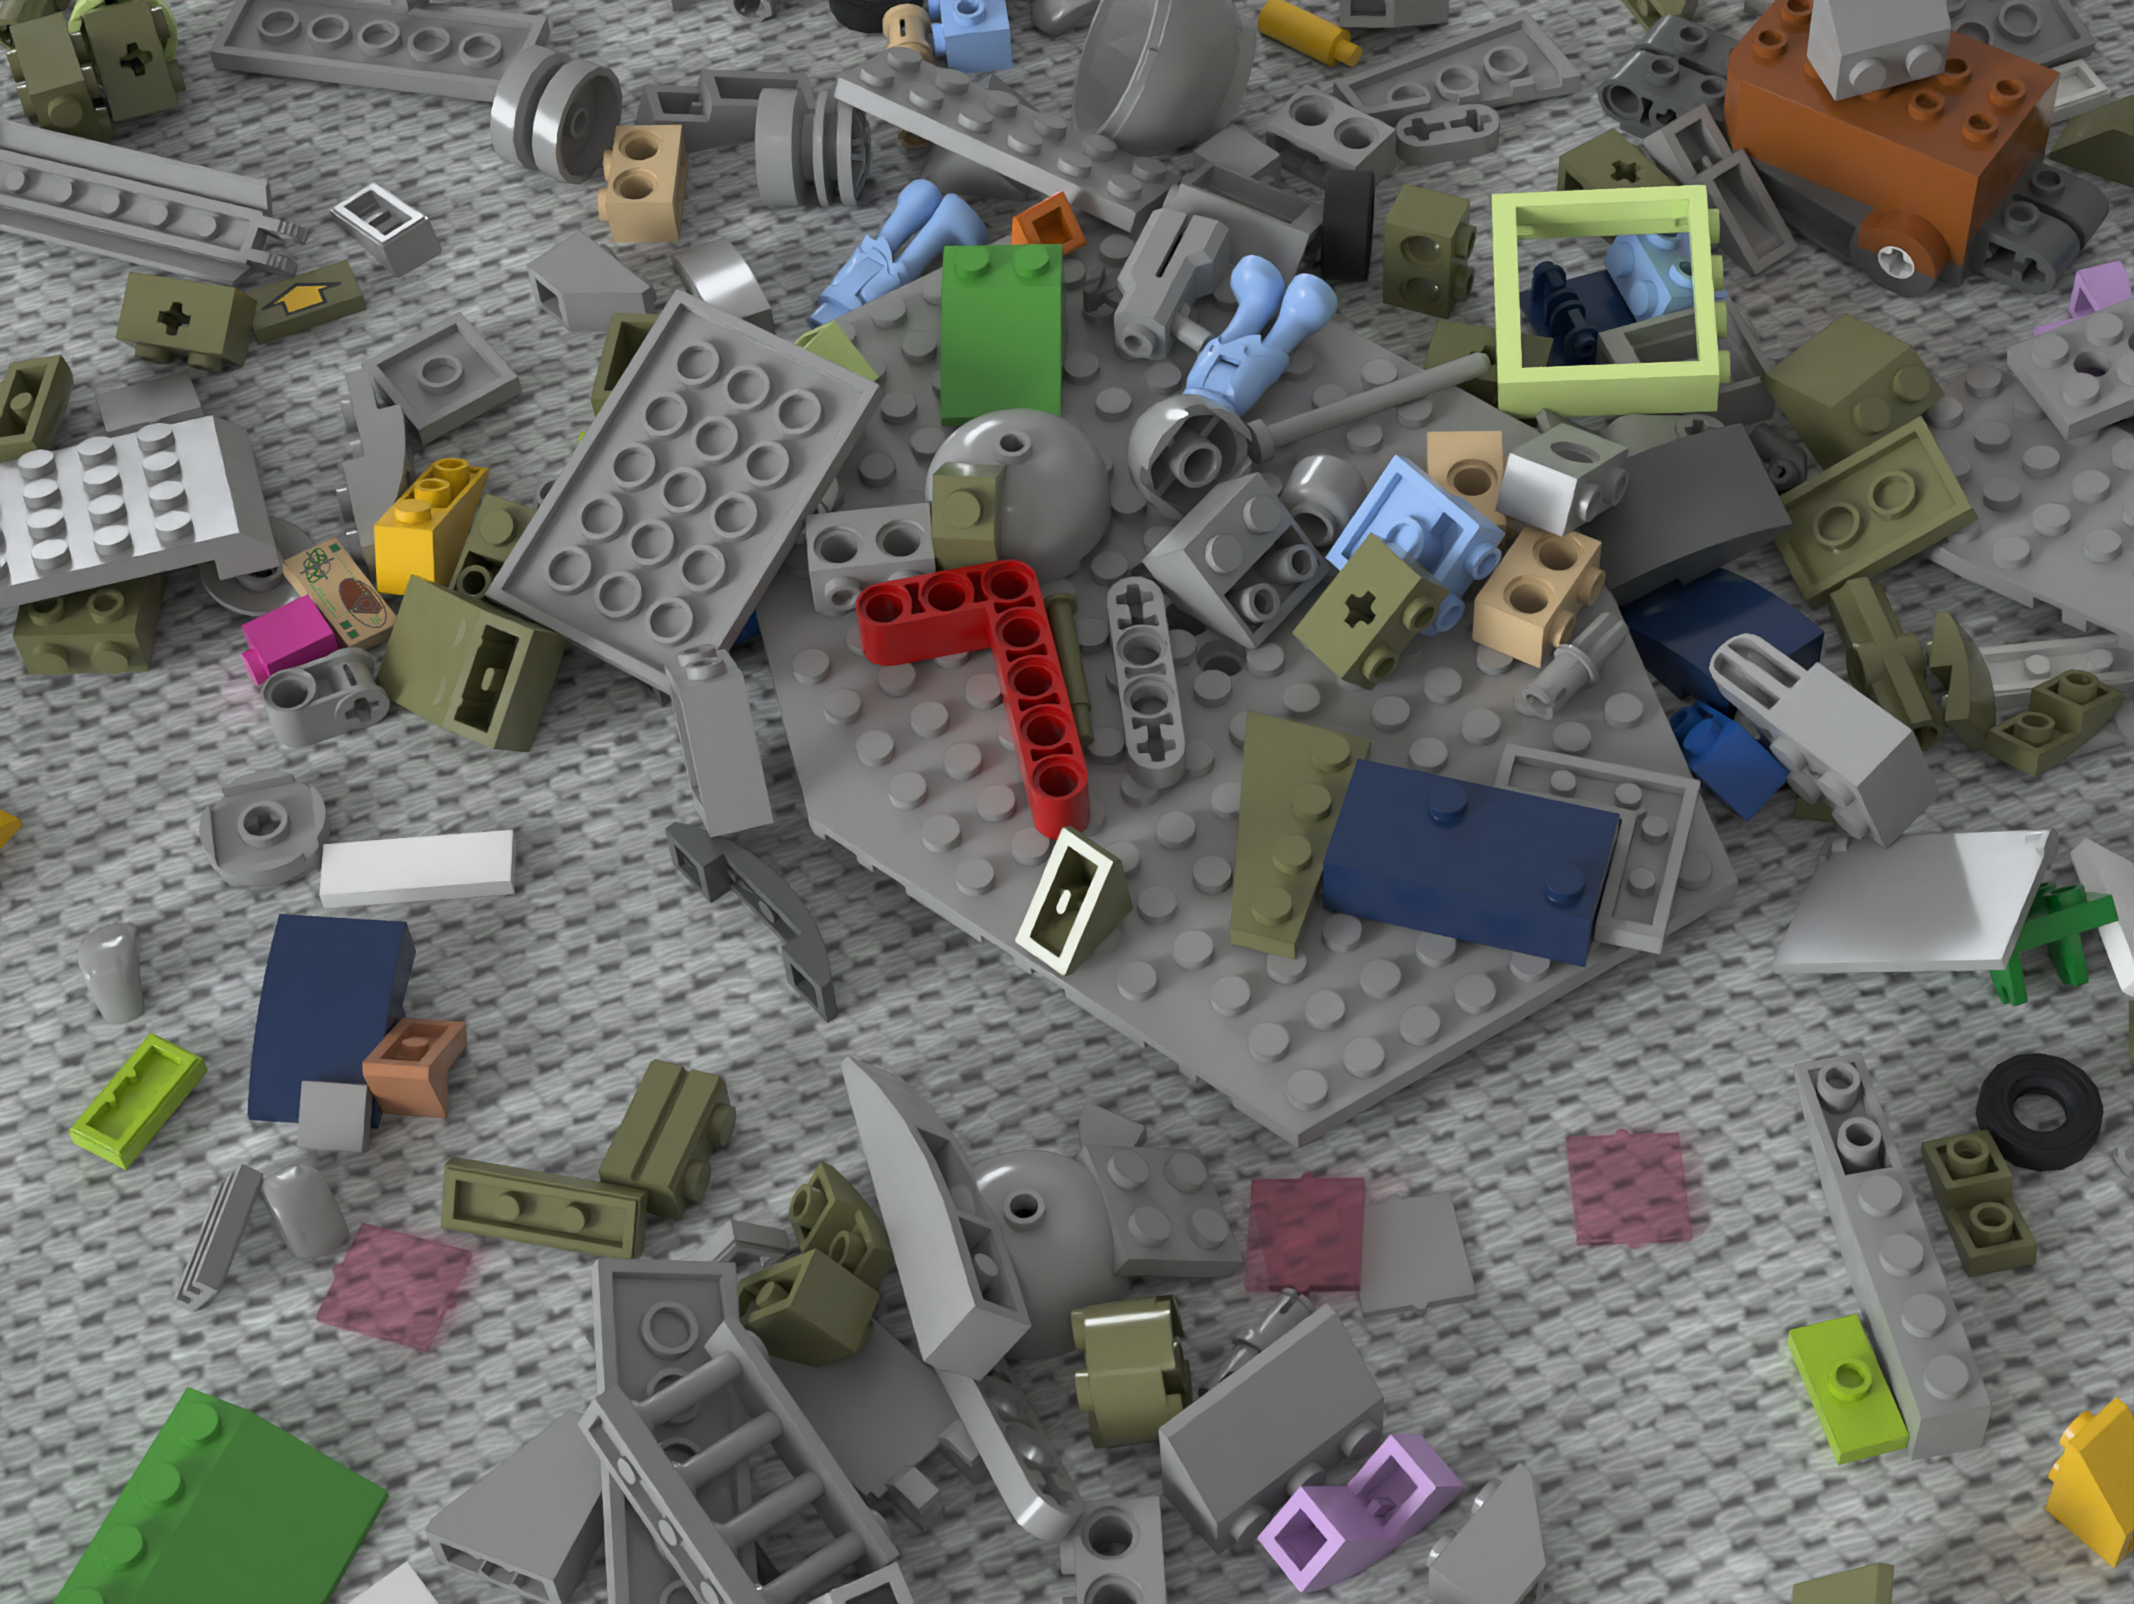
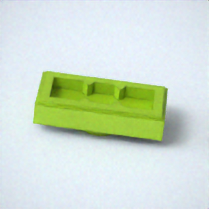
M150 1033L68 1130L74 1144L127 1170L208 1072L203 1058Z
M1857 1313L1789 1330L1788 1347L1837 1464L1842 1465L1907 1448L1910 1435Z

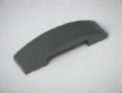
M674 822L665 828L673 865L710 903L732 890L785 944L781 947L788 983L827 1023L838 1016L836 996L824 941L809 910L789 884L753 853L720 835L710 837L707 830L679 822Z

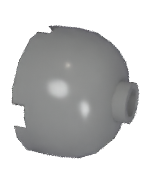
M1200 394L1169 396L1154 403L1144 412L1129 435L1126 454L1131 481L1153 508L1162 515L1180 522L1217 484L1250 474L1252 460L1246 454L1248 448L1247 438L1252 441L1251 432L1236 413L1227 406Z

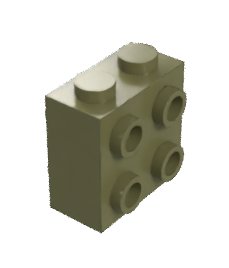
M63 12L9 26L15 49L5 52L15 82L26 81V83L16 85V89L25 116L29 119L30 124L39 122L40 124L34 125V127L106 143L105 140L115 138L106 107H94L103 104L104 100L92 65L81 67V65L91 62L81 31L69 32Z
M165 572L19 605L13 638L29 675L119 674L122 672L149 671L167 581Z

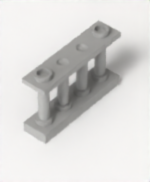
M735 1314L723 1320L705 1344L704 1348L712 1360L641 1403L629 1400L619 1384L595 1397L577 1422V1425L698 1604H792L852 1563L859 1574L864 1577L890 1565L900 1555L893 1544V1534L886 1520L876 1510L867 1507L770 1366L769 1354L764 1343L754 1332L745 1330ZM729 1383L753 1419L680 1464L674 1460L670 1461L655 1439L654 1429ZM770 1443L794 1479L724 1524L712 1522L695 1498L696 1489ZM811 1503L835 1537V1540L768 1584L762 1586L761 1584L753 1583L737 1560V1550Z

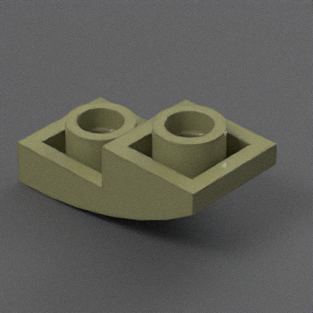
M1948 611L1937 612L1933 638L1929 639L1926 646V660L1931 673L1948 689L1942 697L1944 722L1971 751L1985 750L1987 730L1996 726V703L1989 670L1976 643Z
M2074 669L2065 671L2032 688L2028 711L1988 729L1984 752L2037 777L2059 764L2086 743L2121 706L2124 692L2100 682L2098 677L2090 672Z
M1985 1129L1922 1142L1921 1153L1933 1193L1968 1278L2036 1264L2038 1244L2012 1197L2013 1175L1989 1130Z
M820 1162L809 1182L802 1184L796 1190L789 1208L788 1217L801 1252L803 1254L817 1248L877 1291L895 1262L887 1231L871 1207L847 1179L832 1165Z

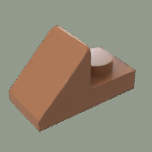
M401 1018L363 1061V1076L383 1113L446 1119L449 1113L448 1069L467 1047L466 1022Z

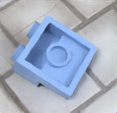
M1395 454L1325 558L1341 571L1371 532L1401 546L1450 590V593L1439 605V612L1435 620L1429 627L1419 632L1420 634L1435 637L1438 631L1444 632L1451 629L1461 619L1465 611V603L1461 598L1473 580L1484 579L1497 567L1501 559V551L1497 546L1506 533L1464 498L1450 494L1409 458Z

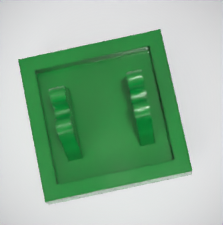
M2054 881L2042 882L2040 884L2006 969L1989 970L1996 992L2003 1005L2011 1003L2015 1007L2028 1002L2019 952L2044 944L2048 946L2057 974L2064 985L2072 983L2074 987L2089 982L2080 933L2119 921L2112 894L2085 892L2083 884H2074L2060 888L2056 887Z

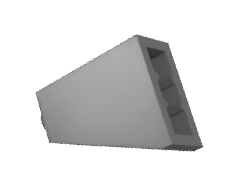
M569 1409L430 1520L425 1533L437 1562L545 1604L569 1603L604 1538L601 1459L577 1425L578 1420L583 1415L582 1413Z

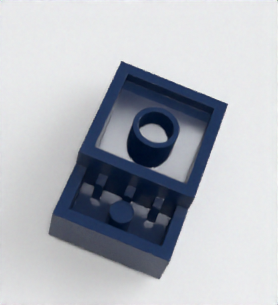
M1718 568L1685 586L1677 578L1623 607H1618L1629 628V633L1643 665L1648 672L1679 700L1682 701L1689 695H1692L1696 700H1700L1732 720H1735L1734 717L1738 708L1720 693L1709 670L1713 654L1727 640L1744 633L1754 634L1763 638L1807 671L1816 662L1820 663L1825 633L1821 628L1777 595L1755 582L1723 568Z
M279 914L265 970L257 1014L249 1080L247 1110L249 1120L299 1123L302 1081L367 1084L363 1076V1061L402 1017L407 1018L402 1005L416 955V949L407 922ZM373 1095L370 1128L379 1129L383 1112Z

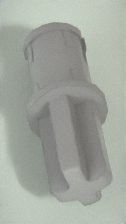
M1604 612L1571 644H1561L1554 651L1555 659L1530 684H1527L1521 690L1522 700H1528L1534 695L1525 704L1527 708L1539 718L1551 720L1583 686H1592L1598 679L1597 670L1626 642V636L1629 633L1626 623L1619 620L1614 613Z

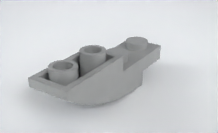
M364 369L345 374L350 398L340 400L341 409L348 434L359 432L360 438L349 441L353 459L341 462L347 486L336 488V493L344 522L355 521L356 523L355 529L346 531L352 559L357 565L366 563L373 585L377 584L374 524L416 481L412 442L401 404L379 409L369 371Z

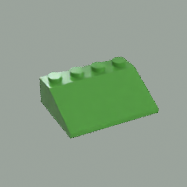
M187 1387L53 1604H327L386 1503L389 1494L387 1490L255 1413Z

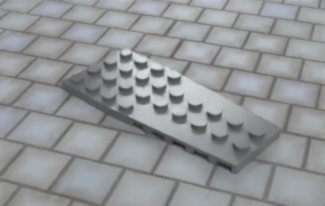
M1978 360L1942 389L1945 396L1918 417L1922 416L1979 519L1920 551L1918 554L1971 582L2032 609L2040 603V600L2062 609V622L2081 631L2087 632L2095 624L2118 634V647L2134 654V436L2110 424L2067 442L2018 378Z

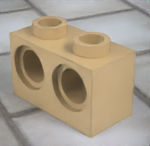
M682 124L616 126L613 149H605L603 158L604 176L608 187L599 188L598 192L599 218L601 222H609L613 243L671 242L680 240L689 166Z
M1527 523L1474 599L1472 640L1541 669L1555 647L1558 648L1561 644L1569 642L1576 625L1577 614L1584 604L1592 606L1602 590L1606 576L1605 571L1599 569L1602 542L1576 531L1561 537Z

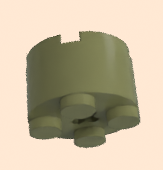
M1173 1294L1156 1295L1072 1309L1071 1322L1077 1351H1084L1086 1366L1085 1369L1075 1371L1076 1392L1081 1413H1088L1094 1449L1105 1447L1111 1449L1159 1442V1428L1194 1402L1189 1359H1184L1180 1338L1185 1337L1175 1296Z

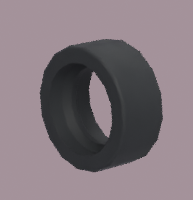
M1331 169L1327 174L1321 239V275L1323 279L1364 282L1368 279L1375 204V175L1372 171Z

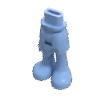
M925 179L913 180L898 195L896 209L875 238L872 239L867 232L861 245H857L851 258L835 275L830 285L818 296L819 307L807 318L809 327L813 330L918 279L927 266L944 250V246L987 245L989 233L985 224L977 213L956 194L948 193L942 198L938 187L931 181ZM915 232H917L918 235L914 238L910 245L903 251V253L899 257H897L893 261L892 256L896 253V251Z
M1255 255L1243 257L1232 271L1230 287L1238 303L1235 316L1225 331L1219 337L1208 342L1203 351L1198 355L1187 377L1186 390L1182 393V395L1200 394L1227 406L1240 418L1255 405L1266 389L1275 384L1280 376L1284 374L1290 361L1288 354L1305 337L1316 333L1327 325L1335 315L1338 307L1337 296L1324 280L1315 275L1302 273L1293 278L1285 292V284L1280 271L1270 261ZM1280 312L1271 331L1261 342V335L1258 334Z

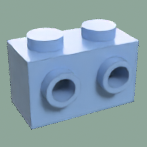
M927 0L930 21H941V23L931 24L935 57L946 56L947 68L959 70L965 74L1013 68L1010 27L1005 0Z
M1689 232L1616 236L1613 244L1608 249L1603 263L1637 322L1694 307ZM1724 286L1723 291H1714L1715 301L1730 297Z

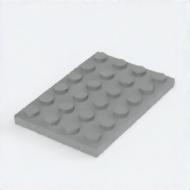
M676 288L484 595L500 608L561 634L568 643L670 695L664 662L677 660V653L680 650L696 645L713 644L716 651L726 649L729 652L805 528V517L814 513L885 397L883 389L879 384Z

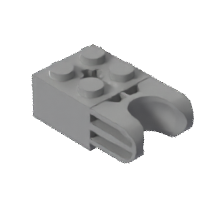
M1748 633L1732 637L1713 654L1709 670L1720 693L1738 708L1734 717L1735 721L1790 772L1786 776L1787 783L1801 798L1812 805L1820 799L1832 808L1833 811L1831 813L1834 819L1854 838L1861 840L1865 835H1868L1883 848L1887 849L1940 795L1913 730L1819 662H1816L1807 671L1763 638Z

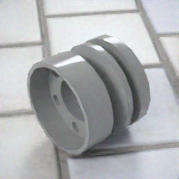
M763 88L758 101L755 129L756 177L762 205L802 206L807 194L809 181H815L820 205L833 206L838 181L843 206L860 207L871 161L870 126L868 120H866L865 111L840 100L837 112L836 98H834L833 90L821 89L816 102L815 113L809 114L802 89Z

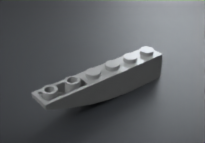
M1860 1052L1797 1063L1794 1065L1793 1072L1833 1228L1878 1364L1910 1435L1907 1449L1911 1461L1982 1448L1992 1410V1403L1863 1055Z
M847 1056L840 1064L923 1362L931 1364L941 1371H951L981 1381L1032 1327L1000 1223L996 1214L989 1207L978 1189L973 1165L957 1138L931 1105L902 1077ZM956 1185L967 1187L973 1198L975 1216L956 1209L949 1193L950 1188ZM973 1249L972 1256L970 1257L969 1251Z

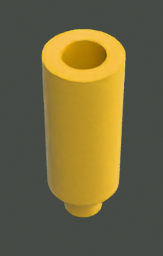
M1268 0L1260 12L1257 24L1260 33L1330 67H1334L1339 61L1354 67L1361 58L1362 47L1350 42L1351 34L1348 30L1285 0Z

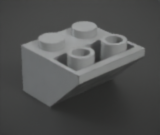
M1260 472L1217 484L1142 560L1178 610L1248 649L1257 648L1331 570Z

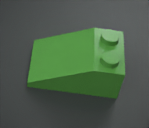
M1063 244L944 246L941 285V426H962L983 414L1009 408L1036 409L1062 417L1066 310Z

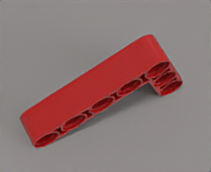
M1006 559L880 582L863 590L856 600L860 642L865 657L874 664L896 666L986 648L991 649L1032 820L1037 831L1045 837L1057 840L1062 827L1072 826L1080 833L1086 830L1091 821L1088 771L1038 578L1033 568L1023 561Z

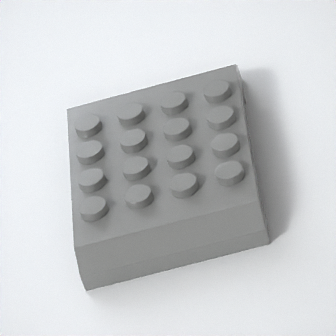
M210 415L170 425L154 423L141 428L135 433L113 438L96 436L84 440L77 446L55 451L34 450L25 453L19 459L0 463V610L215 560L220 580L280 566L247 428L219 417Z

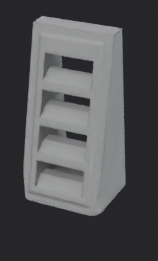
M377 183L370 184L330 210L333 219L397 278L402 277L441 254L442 248L429 218ZM381 207L379 210L375 211L374 213H372L371 215L367 216V217L364 218L363 220L361 219V217H363V216H365L366 214H368V213L374 211L375 209Z

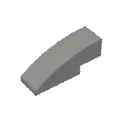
M701 69L697 86L644 84L636 119L638 125L682 124L687 153L755 139L757 107L763 88L802 89L809 114L815 113L816 101L806 73Z
M1705 103L1641 140L1656 166L1666 176L1675 179L1680 186L1706 185L1708 209H1719L1720 241L1717 245L1751 277L1799 248L1744 149L1741 148L1732 153Z
M723 237L671 254L672 262L687 293L776 335L772 308L749 266L731 242Z

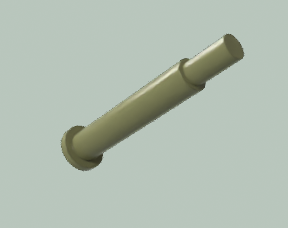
M1054 593L1045 597L1043 601L1081 747H1085L1094 742V735L1089 715L1091 703L1073 617L1078 609L1077 600L1069 593Z

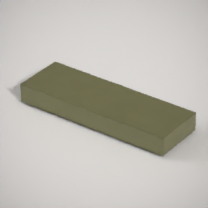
M452 1157L445 1163L441 1228L609 1258L639 1259L644 1249L648 1190Z

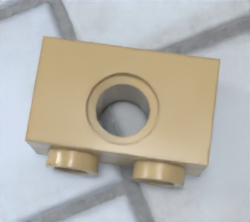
M1502 431L1427 432L1425 473L1450 494L1464 498L1506 533L1497 546L1501 551V562L1505 556V541L1516 540L1518 533V519L1495 511L1508 456H1503Z

